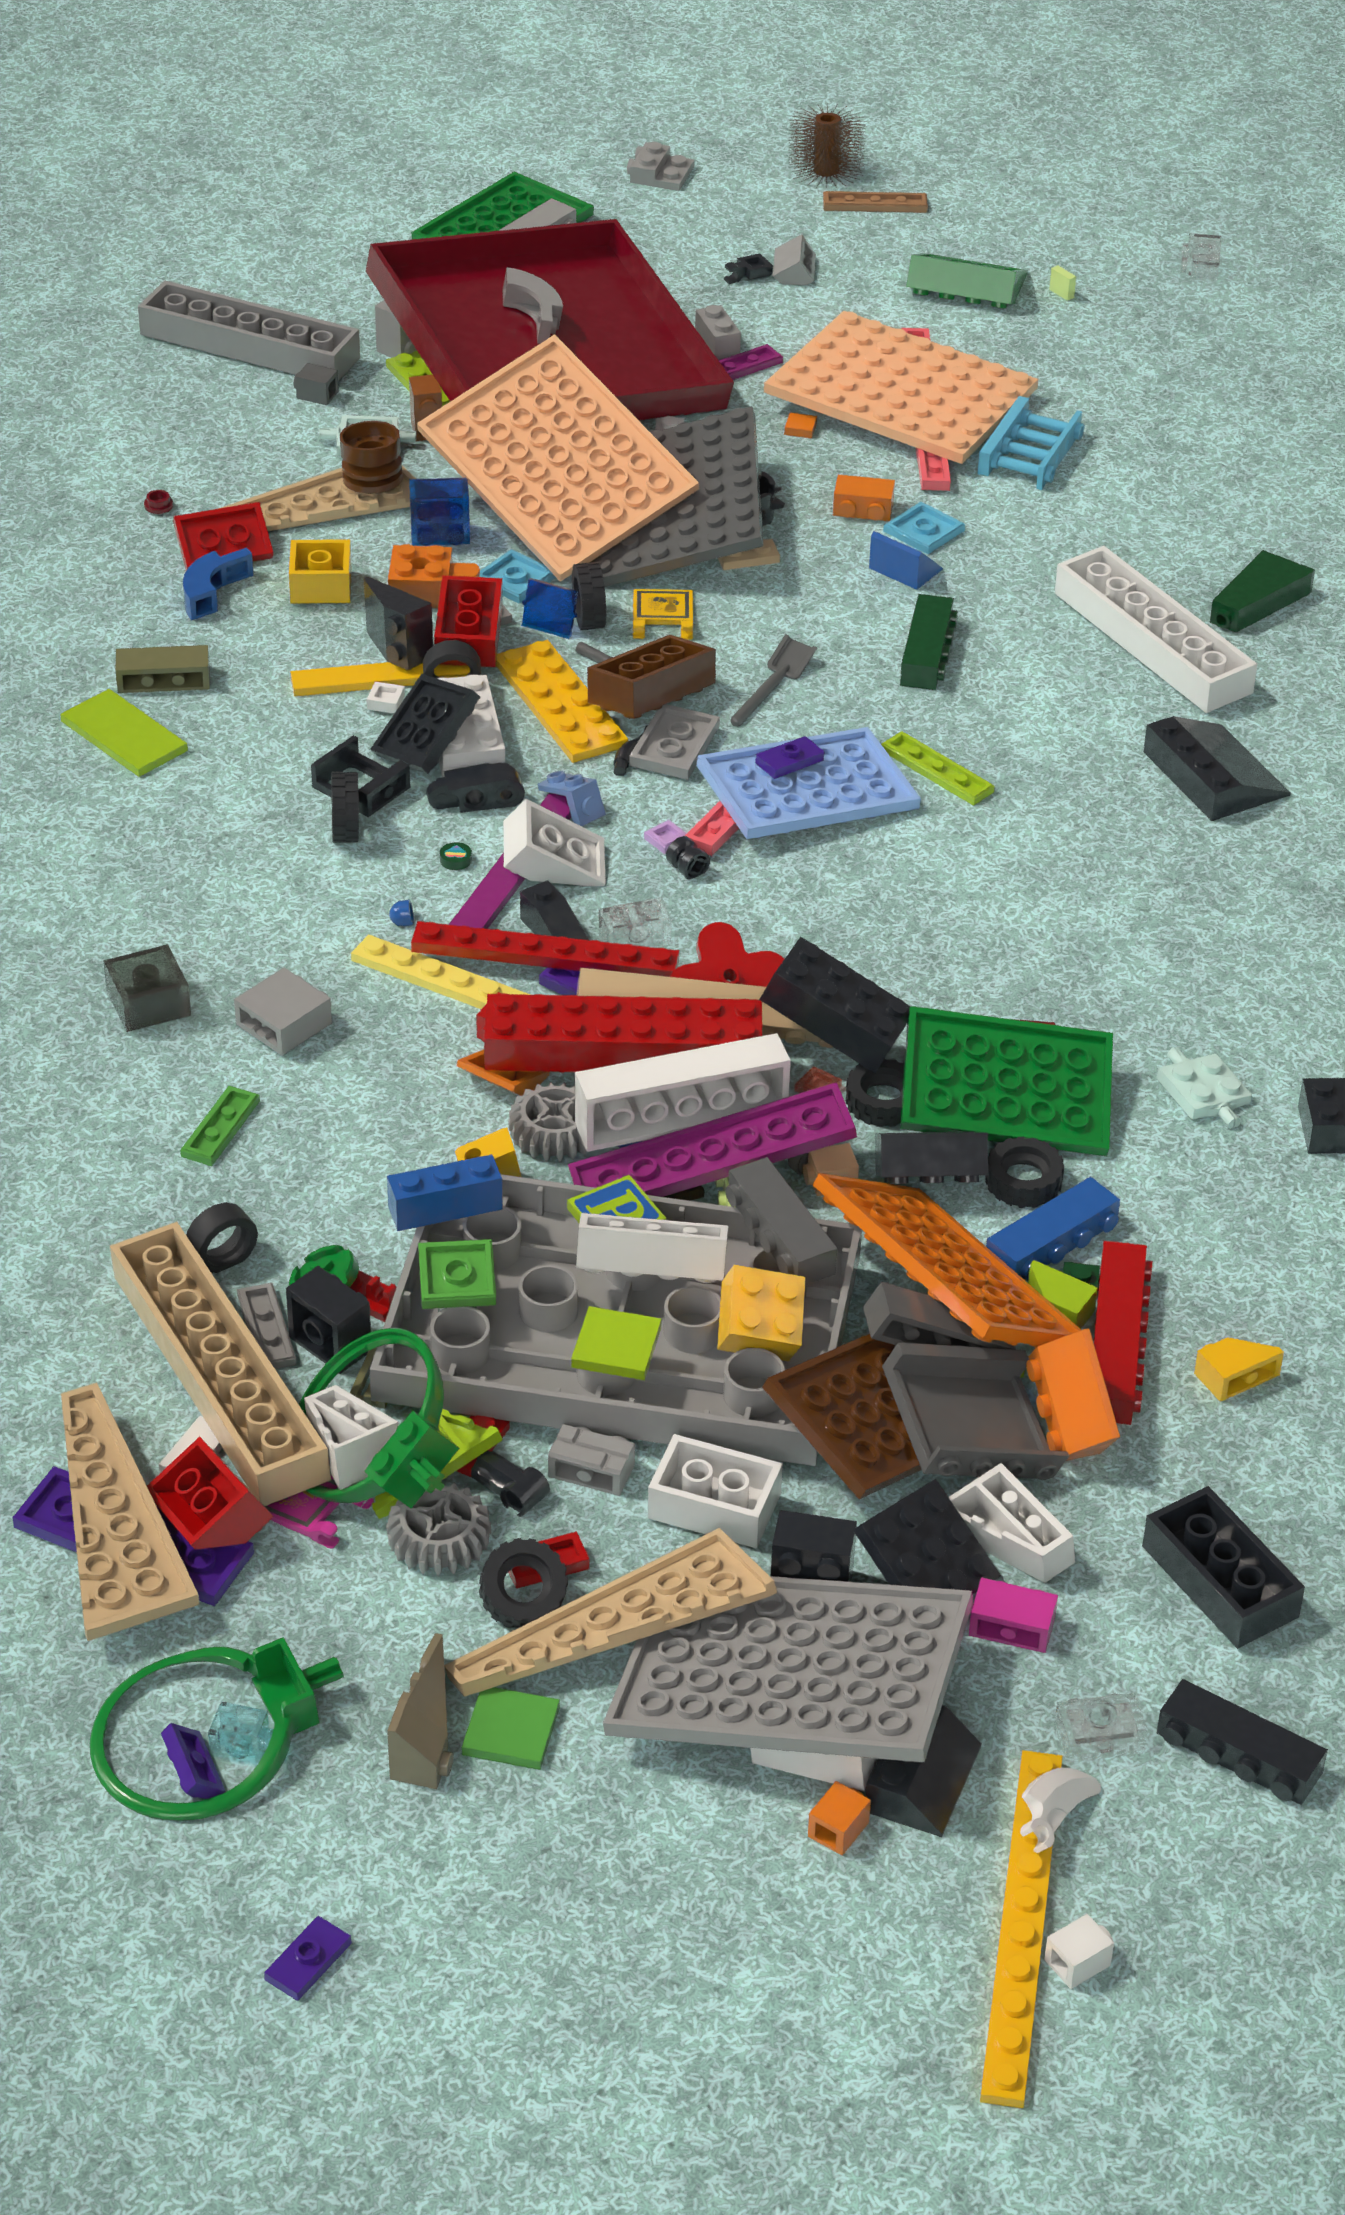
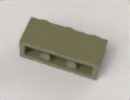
M208 645L116 649L115 672L117 693L210 689Z

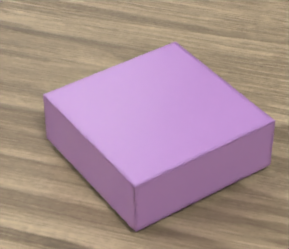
M667 820L645 831L644 839L663 854H666L669 845L676 838L685 836L687 833L670 820Z

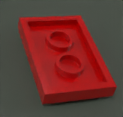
M260 502L173 516V524L186 570L197 559L213 551L219 556H223L247 548L252 553L253 562L273 558L274 552Z

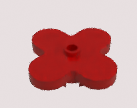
M714 922L705 926L699 933L696 943L699 962L677 967L670 977L767 987L784 958L773 951L747 953L744 949L741 935L736 928L724 922Z

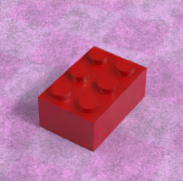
M442 575L434 645L449 640L467 643L479 655L481 667H496L503 607V578ZM457 660L440 663L444 665L468 666L464 662Z

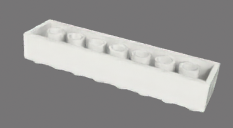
M1105 546L1057 564L1055 594L1205 713L1253 694L1257 663Z

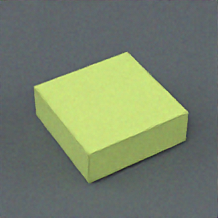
M1059 265L1051 268L1049 290L1067 301L1073 299L1076 276Z

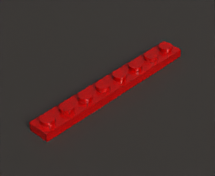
M417 921L411 940V952L574 971L588 968L670 977L671 973L678 967L680 950L422 921Z

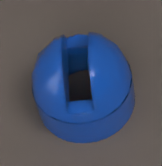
M410 899L398 901L391 907L389 917L395 925H414V913Z

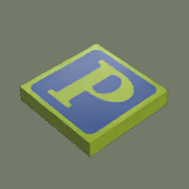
M630 1175L567 1199V1209L578 1223H580L581 1213L666 1220V1217Z

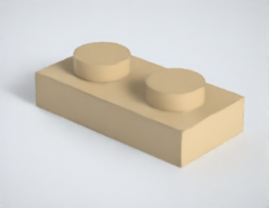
M763 539V547L720 557L718 560L723 570L780 563V554L773 539Z

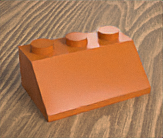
M1083 1329L1036 1347L1028 1356L1029 1360H1027L1026 1367L1029 1379L1036 1383L1039 1394L1036 1399L1037 1409L1040 1416L1046 1419L1049 1430L1046 1438L1050 1451L1068 1452L1069 1457L1066 1461L1101 1454L1120 1438V1434L1090 1329Z

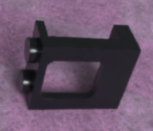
M354 735L311 764L312 788L331 797V784L328 782L331 780L332 772H343L348 768H355L374 778L358 789L359 813L368 818L411 788L409 764L401 760L389 768L359 753L358 737Z

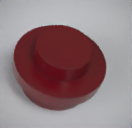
M153 490L147 494L144 508L153 514H163L173 508V499L165 490Z

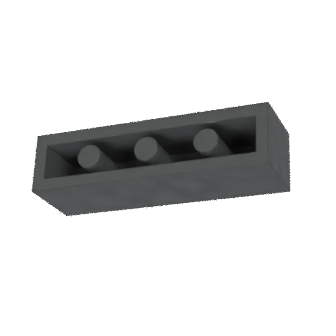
M768 1157L729 1170V1185L726 1187L728 1202L742 1214L749 1230L753 1229L760 1238L765 1252L771 1253L775 1258L781 1273L805 1277V1285L836 1275L837 1247Z
M881 1282L863 1306L870 1336L875 1340L897 1345L900 1342L1016 1350L1014 1345L1007 1344L1004 1341L992 1340V1342L988 1343L976 1338L971 1333L972 1328L965 1322L954 1318L949 1313L950 1308L944 1303L933 1299L929 1295Z

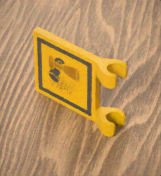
M633 589V638H645V625H681V638L692 640L693 590Z

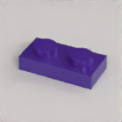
M170 1723L161 1732V1736L167 1748V1755L177 1771L183 1791L193 1798L198 1797L205 1800L225 1793V1788L201 1732Z

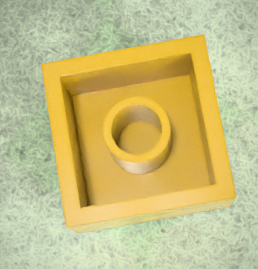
M350 539L291 540L289 561L290 604L350 603L352 572Z
M733 1265L722 1280L717 1350L736 1353L747 1348H761L774 1353L782 1361L789 1362L802 1346L805 1277Z

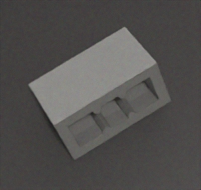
M802 234L775 248L773 277L779 283L785 285H808L814 282L816 254Z

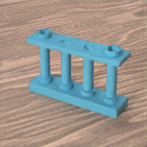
M1019 396L979 451L978 474L989 476L994 468L1002 467L1037 476L1036 489L1042 490L1047 482L1051 483L1053 481L1056 468L1075 440H1081L1085 425L1081 423L1082 411L1077 410L1068 423L1032 414V411L1029 410L1030 398ZM1033 425L1061 432L1058 437L1023 428V426ZM1020 438L1051 446L1052 448L1048 451L1013 442V440L1018 441ZM1013 453L1041 460L1042 462L1040 465L1006 457L1003 454Z

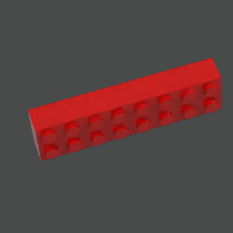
M487 994L484 1034L485 1070L579 1072L762 1036V1001L757 999Z

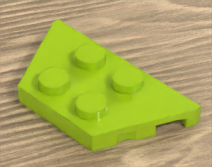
M442 1409L439 1430L460 1448L441 1471L445 1476L443 1479L501 1442L503 1439L498 1429L491 1425L488 1429L477 1426L471 1418L462 1415H452L448 1410ZM388 1492L375 1496L372 1509L378 1519L388 1516L391 1506H396L398 1499Z

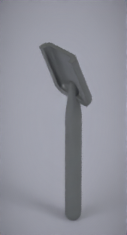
M785 634L767 663L769 670L774 673L731 717V724L736 727L741 726L780 684L784 676L794 680L798 679L817 650V647L805 645Z

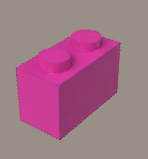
M981 1577L971 1610L968 1636L1046 1653L1056 1617L1058 1595Z

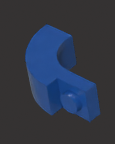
M247 548L223 556H219L213 551L200 557L188 567L183 577L185 610L191 621L218 612V589L254 576L252 553Z

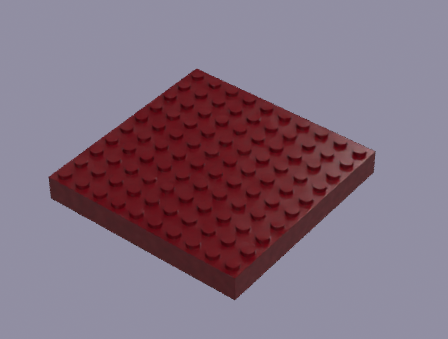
M617 219L370 244L366 265L367 275L450 402L540 344L537 343V326L534 319L519 309L503 306V285L508 267L533 274L556 290L562 300L563 310L559 329H556L555 335L639 421L724 410L728 407L734 381Z

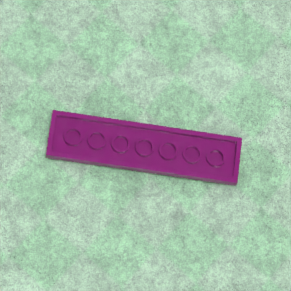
M836 1082L568 1164L574 1185L597 1188L630 1175L646 1195L664 1197L729 1177V1170L766 1157L773 1164L857 1138V1132Z

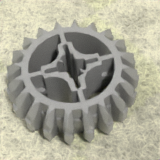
M552 1082L547 1087L537 1084L534 1091L525 1089L523 1096H516V1101L511 1105V1110L509 1111L508 1124L514 1145H519L522 1153L530 1151L533 1159L543 1154L546 1162L550 1159V1156H556L558 1161L561 1162L563 1155H568V1157L574 1160L577 1151L586 1155V1148L575 1125V1086L569 1088L565 1082L561 1086H554Z
M455 1482L450 1487H444L441 1491L436 1488L432 1493L425 1491L412 1509L398 1500L396 1506H391L388 1523L386 1524L388 1544L391 1547V1551H395L398 1561L405 1560L408 1569L419 1564L422 1575L430 1567L434 1568L439 1577L442 1568L448 1567L455 1574L457 1564L468 1569L471 1559L480 1561L482 1550H487L489 1534H491V1522H489L487 1506L483 1505L480 1495L472 1496L469 1487L459 1491Z

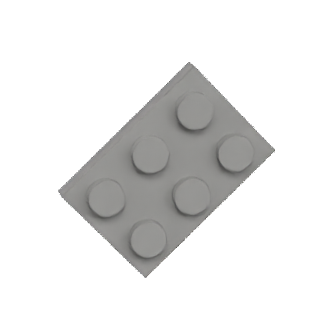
M663 705L661 709L657 710L631 752L629 766L688 780L697 765L698 755L704 754L720 727V717L672 705Z

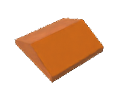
M484 1049L458 1059L456 1065L472 1075L519 1096L524 1095L525 1089L534 1091L536 1085H540L550 1074V1072L485 1070Z

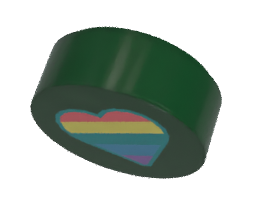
M452 842L440 849V863L446 869L462 870L467 868L472 862V850L464 843Z

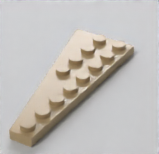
M402 466L403 480L394 489L374 494L358 493L348 489L343 484L342 468L221 508L260 502L267 531L424 505L431 503V493L404 466Z
M93 1383L61 1393L84 1630L87 1641L200 1605L199 1594L98 1384Z
M718 1528L444 1665L449 1680L466 1697L770 1597L777 1593L774 1580L725 1532Z

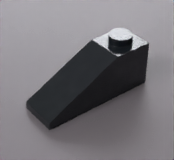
M548 880L520 891V919L534 934L589 940L566 898Z

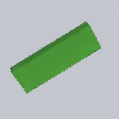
M228 1086L181 1148V1157L213 1166L259 1104L260 1095Z

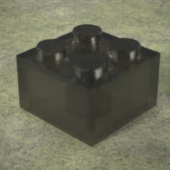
M168 944L103 960L106 991L126 1032L191 1016L189 985Z

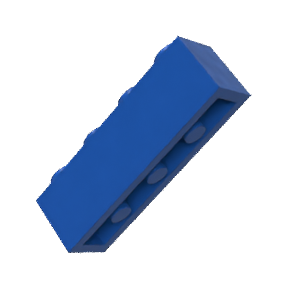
M1090 1176L988 1237L986 1247L1020 1277L1028 1280L1030 1264L1033 1260L1045 1265L1050 1263L1057 1264L1073 1249L1087 1246L1096 1235L1113 1230L1119 1220L1120 1199Z

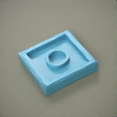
M919 502L886 523L883 532L926 554H930L964 532L965 524L923 502Z
M512 549L483 568L479 576L503 578V596L517 603H521L556 578L544 564Z

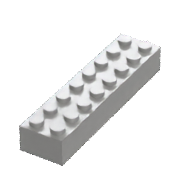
M166 280L138 306L140 335L295 375L307 363L338 370L339 382L360 359L359 329Z

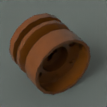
M362 421L351 424L340 433L341 457L343 458V484L348 489L358 493L374 494L386 492L399 486L403 480L402 461L399 456L401 454L400 434L394 425L382 421Z

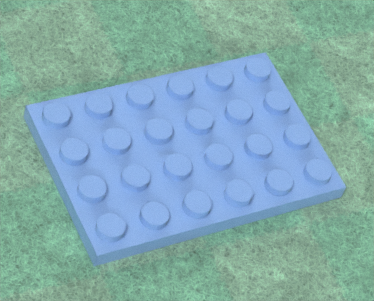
M869 727L808 737L825 752L824 761L773 779L755 763L756 754L793 740L698 755L696 766L746 839L789 833L791 831L817 828L819 826L845 823L864 818H874L886 814L915 810L920 807V796Z

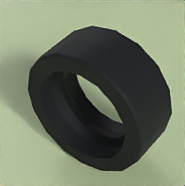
M449 640L435 644L427 651L423 659V674L434 678H439L434 674V668L440 663L451 660L464 662L470 667V672L466 676L481 675L479 655L473 647L461 641Z
M224 1202L215 1204L202 1211L191 1223L186 1236L210 1272L219 1273L242 1263L250 1256L257 1243L258 1231L256 1224L237 1204ZM236 1226L231 1237L225 1243L208 1250L212 1239L221 1231Z

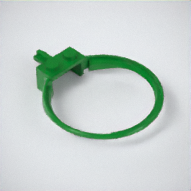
M386 1328L365 1334L336 1353L312 1380L299 1402V1406L306 1416L305 1397L326 1389L334 1377L352 1360L379 1346L400 1344L412 1348L422 1357L427 1368L428 1377L425 1398L419 1414L412 1411L397 1427L396 1432L364 1470L368 1475L367 1478L341 1490L318 1485L305 1490L307 1493L326 1501L356 1503L388 1492L412 1509L425 1491L432 1493L435 1488L439 1491L444 1488L445 1484L441 1481L445 1476L441 1471L460 1448L439 1430V1421L444 1401L443 1380L433 1353L423 1339L415 1333L400 1328Z
M284 1637L254 1649L252 1654L239 1649L216 1646L191 1650L156 1661L124 1680L112 1691L98 1711L91 1730L89 1743L90 1757L95 1774L101 1785L115 1800L125 1807L151 1818L170 1821H190L227 1812L254 1797L274 1778L286 1759L294 1734L320 1724L313 1690L344 1678L337 1658L332 1657L301 1670ZM191 1662L220 1663L238 1668L244 1672H250L255 1676L251 1678L252 1683L274 1722V1729L267 1749L258 1765L240 1784L221 1795L206 1800L189 1803H171L153 1800L132 1791L112 1772L104 1752V1738L108 1724L107 1718L118 1699L135 1683L156 1671Z

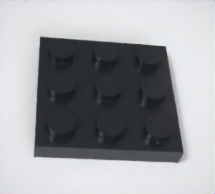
M421 674L370 750L381 758L395 763L401 760L409 764L410 768L429 774L439 763L440 757L449 743L456 738L457 731L466 718L474 711L480 696L472 689Z
M936 1479L863 1522L853 1530L889 1585L972 1591L973 1595L978 1590L981 1577L996 1580L1001 1576Z

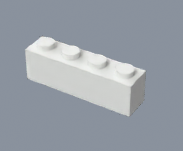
M581 1213L576 1268H581L595 1274L615 1271L630 1277L650 1274L658 1275V1277L665 1280H675L679 1277L694 1278L701 1283H712L716 1280L722 1281L724 1279L728 1226Z

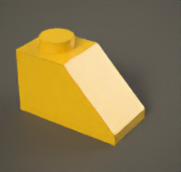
M1227 1337L1216 1343L1207 1344L1197 1351L1194 1374L1221 1402L1280 1376L1284 1351L1280 1347Z

